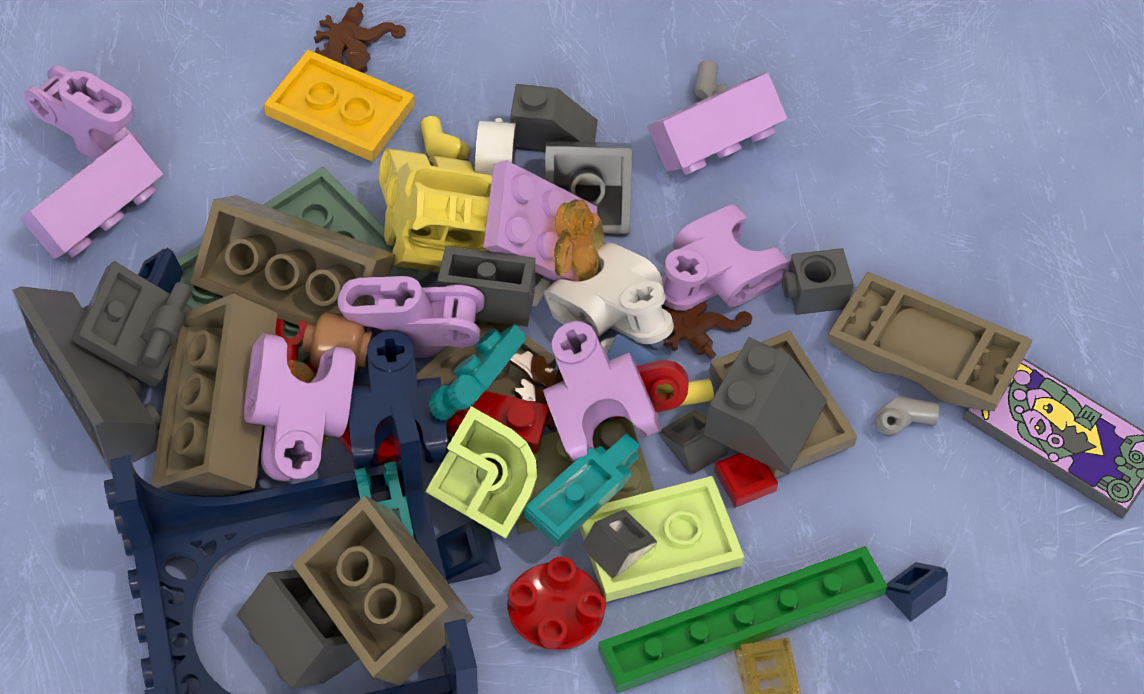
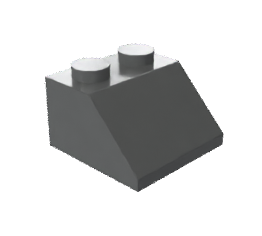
M546 141L545 180L597 206L595 233L630 234L631 144Z
M748 337L709 404L703 436L783 473L789 474L825 408L827 399L791 355Z
M297 570L267 573L236 614L249 631L250 638L261 647L275 666L279 677L291 689L325 683L360 659Z

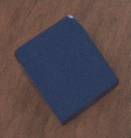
M474 520L436 539L448 584L492 575L501 570L491 531Z

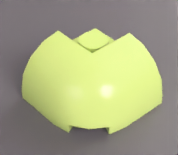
M471 406L447 447L449 451L425 492L507 539L532 496L537 481L536 459L528 443L515 431Z

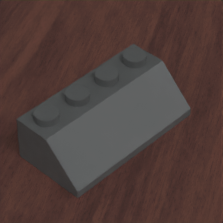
M23 286L12 290L33 345L111 474L110 459L130 455L134 463L155 452L159 436L157 430L160 429L161 418L151 402L143 405L138 395L142 394V390L136 377L125 371L122 372L120 368L72 342L88 305L82 308L73 292Z

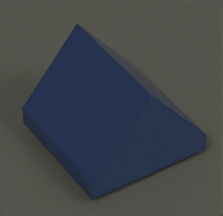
M167 247L145 260L138 275L171 294L175 283L180 282L184 272L174 252Z
M915 562L887 583L888 587L885 595L911 622L946 596L948 572L946 568Z

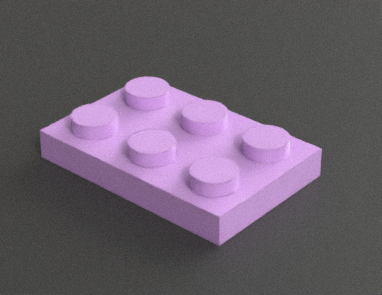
M507 160L495 163L483 248L496 253L535 257V272L554 281L560 278L573 282L588 280L591 273L597 206Z

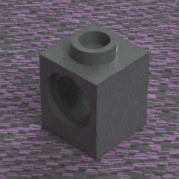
M843 248L792 254L788 272H783L782 274L784 296L786 299H792L796 315L844 309L850 300L854 285Z

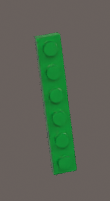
M864 546L599 642L598 652L616 692L619 693L885 595L888 586L867 547Z

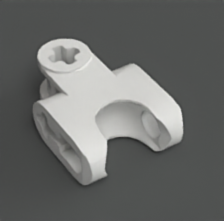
M608 242L593 253L597 260L598 275L591 279L577 282L560 278L543 290L546 303L553 318L562 324L573 321L585 322L592 327L597 337H600L612 328L637 343L653 344L667 338L674 328L671 314L661 307L666 296L662 277L657 268L645 257L614 243Z

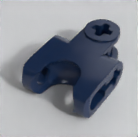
M388 330L381 332L373 337L368 345L367 356L370 384L352 387L349 427L354 468L367 469L378 466L377 455L379 447L386 438L393 435L390 402L410 398L420 442L425 452V461L428 463L443 462L448 453L446 421H440V419L432 416L433 414L429 411L430 407L428 406L430 396L433 395L437 388L442 386L441 377L417 379L414 346L410 338L399 331Z

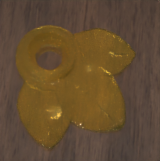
M574 199L569 203H562L555 216V231L559 237L554 249L556 275L561 276L572 268L579 281L591 279L598 269L599 254L597 250L604 244L602 221L596 213L590 211L588 204L584 200Z

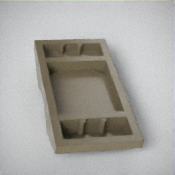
M870 272L865 274L828 333L829 342L872 372L900 375L920 384L942 402L986 411H995L1032 343V339Z

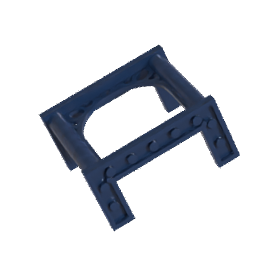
M410 398L390 402L396 458L395 464L402 497L406 496L414 539L446 580L424 492L420 438ZM130 455L110 459L113 479L104 480L106 499L109 509L113 510L118 534L122 533L126 556L134 555L136 569L128 570V580L132 598H141L143 611L142 613L134 614L135 627L139 643L147 642L149 657L141 659L146 689H149L144 690L145 694H188L189 687L187 682L184 681L189 678L197 679L200 685L199 689L192 694H231L223 689L206 671L199 659L194 644V613L205 583L224 560L253 541L278 533L338 521L360 501L355 471L235 496L192 497L163 491L147 483L135 471ZM384 465L366 469L372 487L370 490L371 499L376 502L391 499L389 487L385 483ZM211 545H216L214 553L209 556H204L196 548L197 546H202V549L205 550ZM183 557L195 563L198 570L192 578L178 579L171 576L165 570L166 563L172 558ZM164 586L172 591L183 592L185 595L183 603L178 606L170 605L175 602L172 594L164 589ZM460 619L444 623L445 645L439 649L445 671L444 676L365 694H478L477 664L466 620ZM169 621L176 624V626L170 628ZM183 637L188 640L183 647H176L174 645L178 638ZM175 660H182V661L179 663V665L176 667V661H175Z

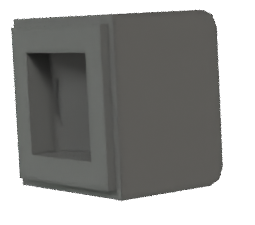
M696 410L662 428L659 432L661 439L684 468L692 474L727 454V446L703 436L707 417Z
M622 510L596 521L582 543V548L609 576L616 577L651 550L657 541L626 510Z

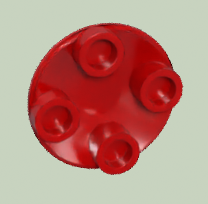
M556 557L549 563L540 564L526 570L511 585L508 592L507 610L513 627L525 640L544 649L566 650L584 644L599 630L605 614L606 602L599 585L589 574L577 568L575 563L566 557Z

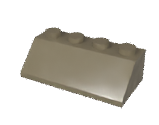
M233 195L213 199L190 284L223 297L236 294L278 312L277 318L298 326L300 321H306L308 325L316 326L318 318L326 312L342 314L338 307V296L347 281L366 277H389L395 254L241 196ZM363 295L357 298L352 306L374 305L375 299L372 296Z
M230 294L184 313L185 321L175 343L172 345L151 482L152 486L174 494L226 497L255 488L260 469L258 460L261 437L265 426L245 422V395L253 344L262 333L276 335L275 329L278 312L236 294Z

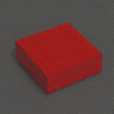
M738 453L715 462L714 472L735 508L777 491L778 482L768 465Z

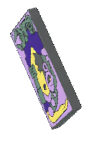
M1025 358L1021 362L995 411L967 408L963 420L1122 519L1144 489V430Z

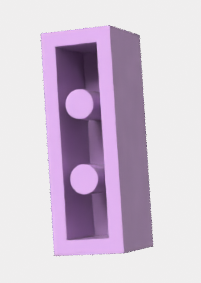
M764 73L742 81L648 125L647 128L666 172L681 169L683 174L686 175L705 167L707 164L704 158L714 153H717L718 158H722L742 149L739 142L750 136L752 141L755 142L776 133L773 125L786 120L787 116L769 73Z
M130 133L20 219L53 259L66 252L73 258L92 243V240L87 235L99 226L105 232L125 216L120 209L133 200L136 205H139L156 192L157 189L152 183L164 174Z

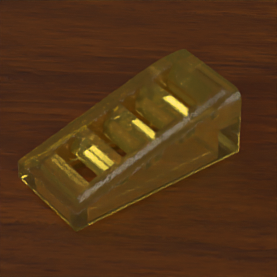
M789 638L744 644L735 650L738 670L745 694H801ZM775 659L777 668L757 671L755 662ZM777 678L781 680L782 687L760 689L759 681Z

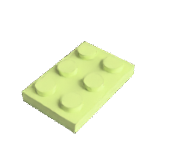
M713 476L608 502L580 527L583 539L585 540L596 521L626 510L657 541L651 550L616 577L609 576L590 557L605 602L741 567L745 558Z

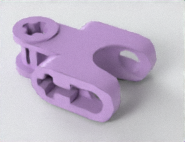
M54 65L47 72L48 80L39 88L30 86L23 93L27 106L38 118L72 136L76 149L93 161L131 133L125 127L135 116L130 98L91 73L85 71L70 72L60 65ZM131 133V135L143 148L141 140H139L133 133Z
M734 204L725 206L686 225L676 236L673 244L676 250L667 255L664 263L665 275L662 277L666 296L664 305L674 310L685 311L719 295L729 307L740 306L780 285L783 272H787L789 269L790 260L775 247L763 251H751L739 245L737 242L740 240L745 220L748 217Z
M407 276L366 277L347 281L338 296V307L342 315L350 321L366 326V331L373 332V337L388 330L406 334L414 346L415 358L435 356L445 346L471 347L480 340V328L475 324L476 313L484 308L485 298L481 291L474 287L449 285L446 287L422 288L417 280ZM363 295H369L375 299L374 305L352 306L354 301Z
M573 321L561 326L553 335L551 345L564 381L544 389L543 392L563 446L573 463L579 457L587 455V450L590 447L594 449L592 439L594 430L602 421L609 417H626L636 426L639 436L642 438L660 432L661 424L630 352L609 361L605 349L590 325L585 322Z
M262 333L253 344L244 403V419L247 423L265 426L261 465L265 473L272 479L284 482L303 479L312 475L319 467L321 461L323 435L341 437L343 435L349 418L356 356L351 349L335 346L326 351L320 358L316 377L311 383H305L291 374L287 365V343L282 337ZM286 449H289L292 455H297V462L295 464H292L291 459L284 457Z

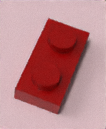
M484 391L478 400L471 405L473 408L515 431L528 443L532 453L538 454L549 417L548 405L489 391ZM470 407L465 410H458L455 415L447 420V433L455 435Z

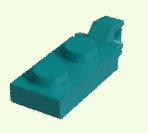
M626 433L607 451L602 446H599L597 449L590 447L587 450V455L579 457L525 506L524 517L559 547L625 486V483L632 476L629 468L639 459L638 449L640 445Z

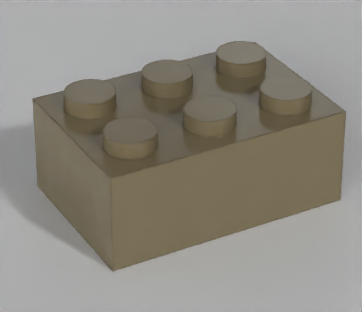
M366 496L358 501L292 563L372 677L399 686L445 645L444 623L465 619L466 624H468L474 618L392 509Z

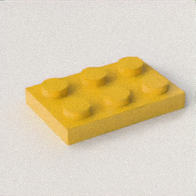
M307 50L264 103L265 115L373 162L414 108L415 96L398 87Z

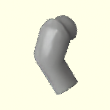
M711 60L702 61L698 66L695 94L700 100H704L727 89V84H720L719 86L716 84L718 65Z
M896 397L877 412L875 425L885 435H895L912 422L936 425L940 405L930 401Z

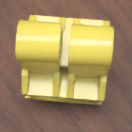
M390 148L385 149L379 166V183L387 205L384 238L386 245H394L392 251L395 254L393 266L439 272L445 246L487 251L483 247L492 175L475 173L470 161L434 155L428 159L425 154Z

